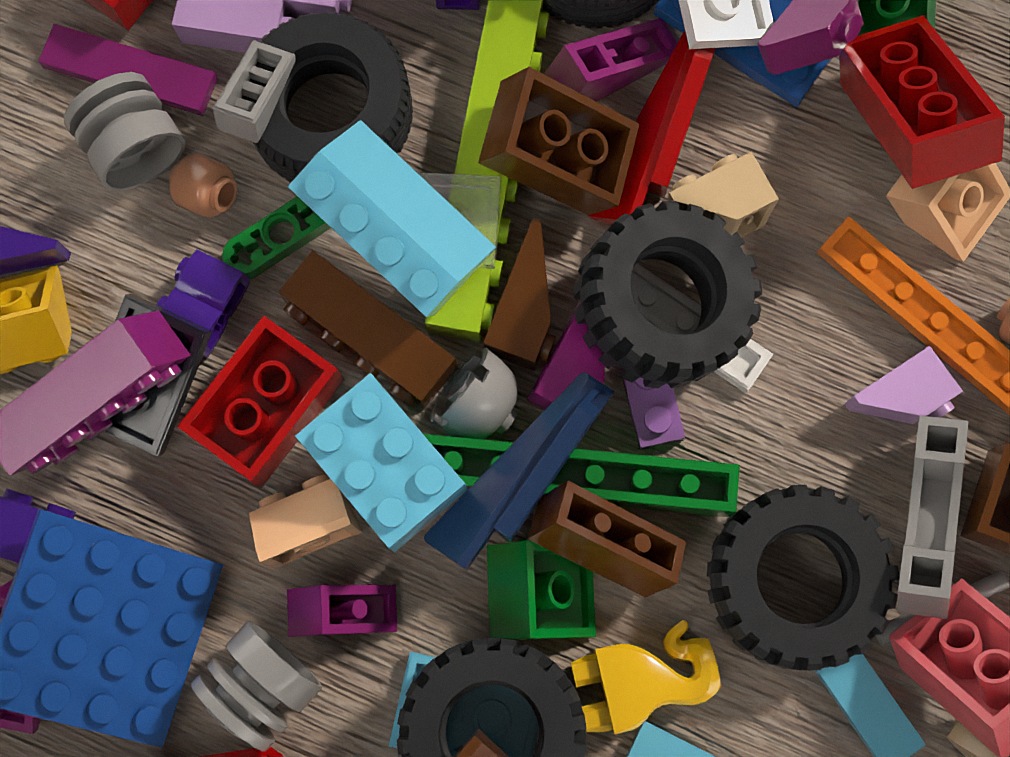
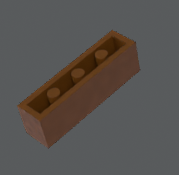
M313 250L278 291L287 304L283 310L302 326H305L308 321L322 330L318 337L338 353L343 348L347 349L357 357L353 364L366 375L371 373L375 378L381 375L392 384L389 392L408 407H411L416 402L425 409L458 368L454 356Z

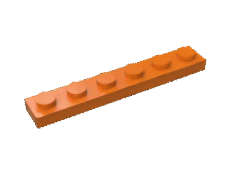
M848 216L819 248L817 254L927 347L930 346L940 358L1010 416V350Z

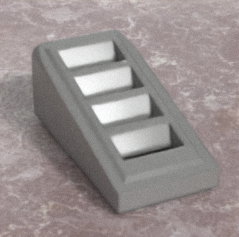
M253 40L212 108L217 128L231 135L258 143L269 123L296 61L295 54ZM259 62L276 69L274 72H270L256 67V64ZM253 79L259 81L261 83L266 84V86L263 87L261 85L249 82V80ZM244 95L257 101L256 103H253L251 101L242 99V96Z

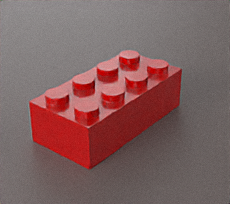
M924 15L859 35L853 41H850L840 52V85L912 189L1002 161L1004 114Z

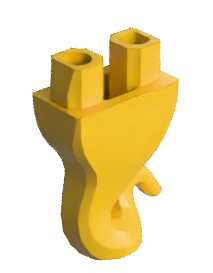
M681 620L666 633L663 639L666 653L672 659L692 663L693 673L689 677L678 674L650 652L630 644H617L594 649V654L585 655L570 662L576 688L601 682L605 701L582 706L587 728L585 731L606 732L612 730V733L619 734L639 727L655 709L663 705H696L709 700L721 689L718 665L709 639L692 638L681 640L680 637L688 629L686 620Z

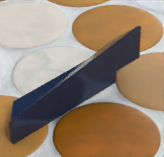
M588 373L579 374L425 534V542L466 571H468L494 532L511 542L614 394V391Z

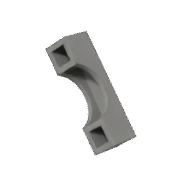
M919 416L910 507L898 587L897 612L948 619L969 421Z

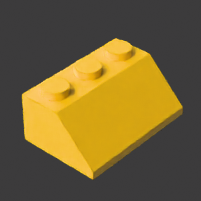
M54 265L0 279V374L9 373L19 366L35 362H53L62 355L68 354L72 329L58 266Z

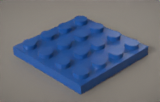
M38 508L0 614V709L163 748L223 564Z

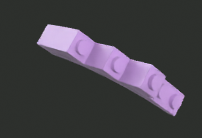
M177 0L172 26L184 44L246 53L253 40L262 42L263 36L269 34V31L273 28H278L279 24L286 23L291 18L296 19L300 15H309V13L315 12L316 14L320 12H337L340 15L344 11H350L352 0Z

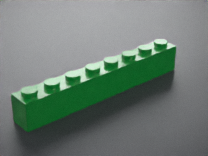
M423 434L463 480L467 489L513 444L512 442ZM575 449L544 494L566 481H570L619 507L729 518L737 511L740 465Z

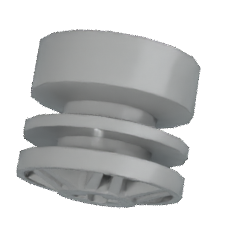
M117 73L98 80L77 95L70 102L64 113V125L69 133L75 137L78 147L84 153H88L87 161L107 190L123 191L152 181L177 162L185 150V138L166 111H162L160 99L153 92L146 78L139 73Z
M247 621L226 644L229 653L237 665L233 668L220 660L212 659L208 664V668L216 680L205 674H199L193 680L191 686L197 697L206 706L209 714L224 729L254 748L264 752L275 742L274 736L267 726L279 733L284 732L288 727L286 719L277 706L282 703L297 712H301L323 687L314 674L284 645L257 624Z

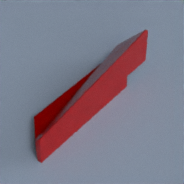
M686 31L683 32L636 120L639 123V128L619 206L588 215L590 218L612 225L622 215H630L637 207L644 205L648 191L665 197L716 48L689 49Z

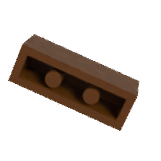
M566 481L542 496L537 503L528 535V540L645 598L678 583L686 546L685 540L570 481Z

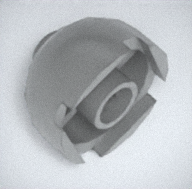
M487 348L482 349V359L476 354L473 355L448 383L443 391L448 395V401L444 408L437 403L435 404L430 420L453 437L485 439L495 431L500 434L504 433L517 416V412L513 407L518 397V383L512 371Z

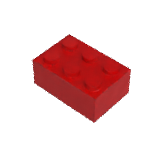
M263 316L177 427L249 481L262 488L297 443L298 439L295 435L316 418L345 379L335 366L266 316Z

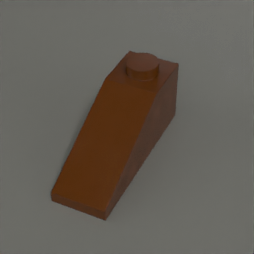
M532 219L483 345L484 348H487L498 358L535 371L539 359L545 362L548 361L556 336L549 334L551 331V313L541 222Z

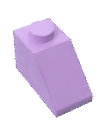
M928 346L854 395L844 405L850 412L914 424L919 421V416L941 418L953 410L955 407L950 400L963 392V390L933 349Z

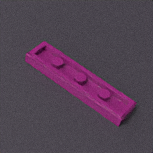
M53 24L38 61L45 69L91 83L117 73L135 72L142 74L162 104L200 116H204L218 80L214 71L58 24Z

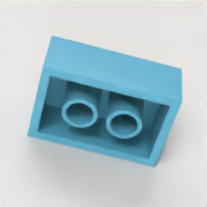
M371 373L295 435L380 539L394 553L468 490L463 480Z

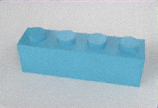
M361 120L321 149L288 186L426 317L435 315L497 248Z

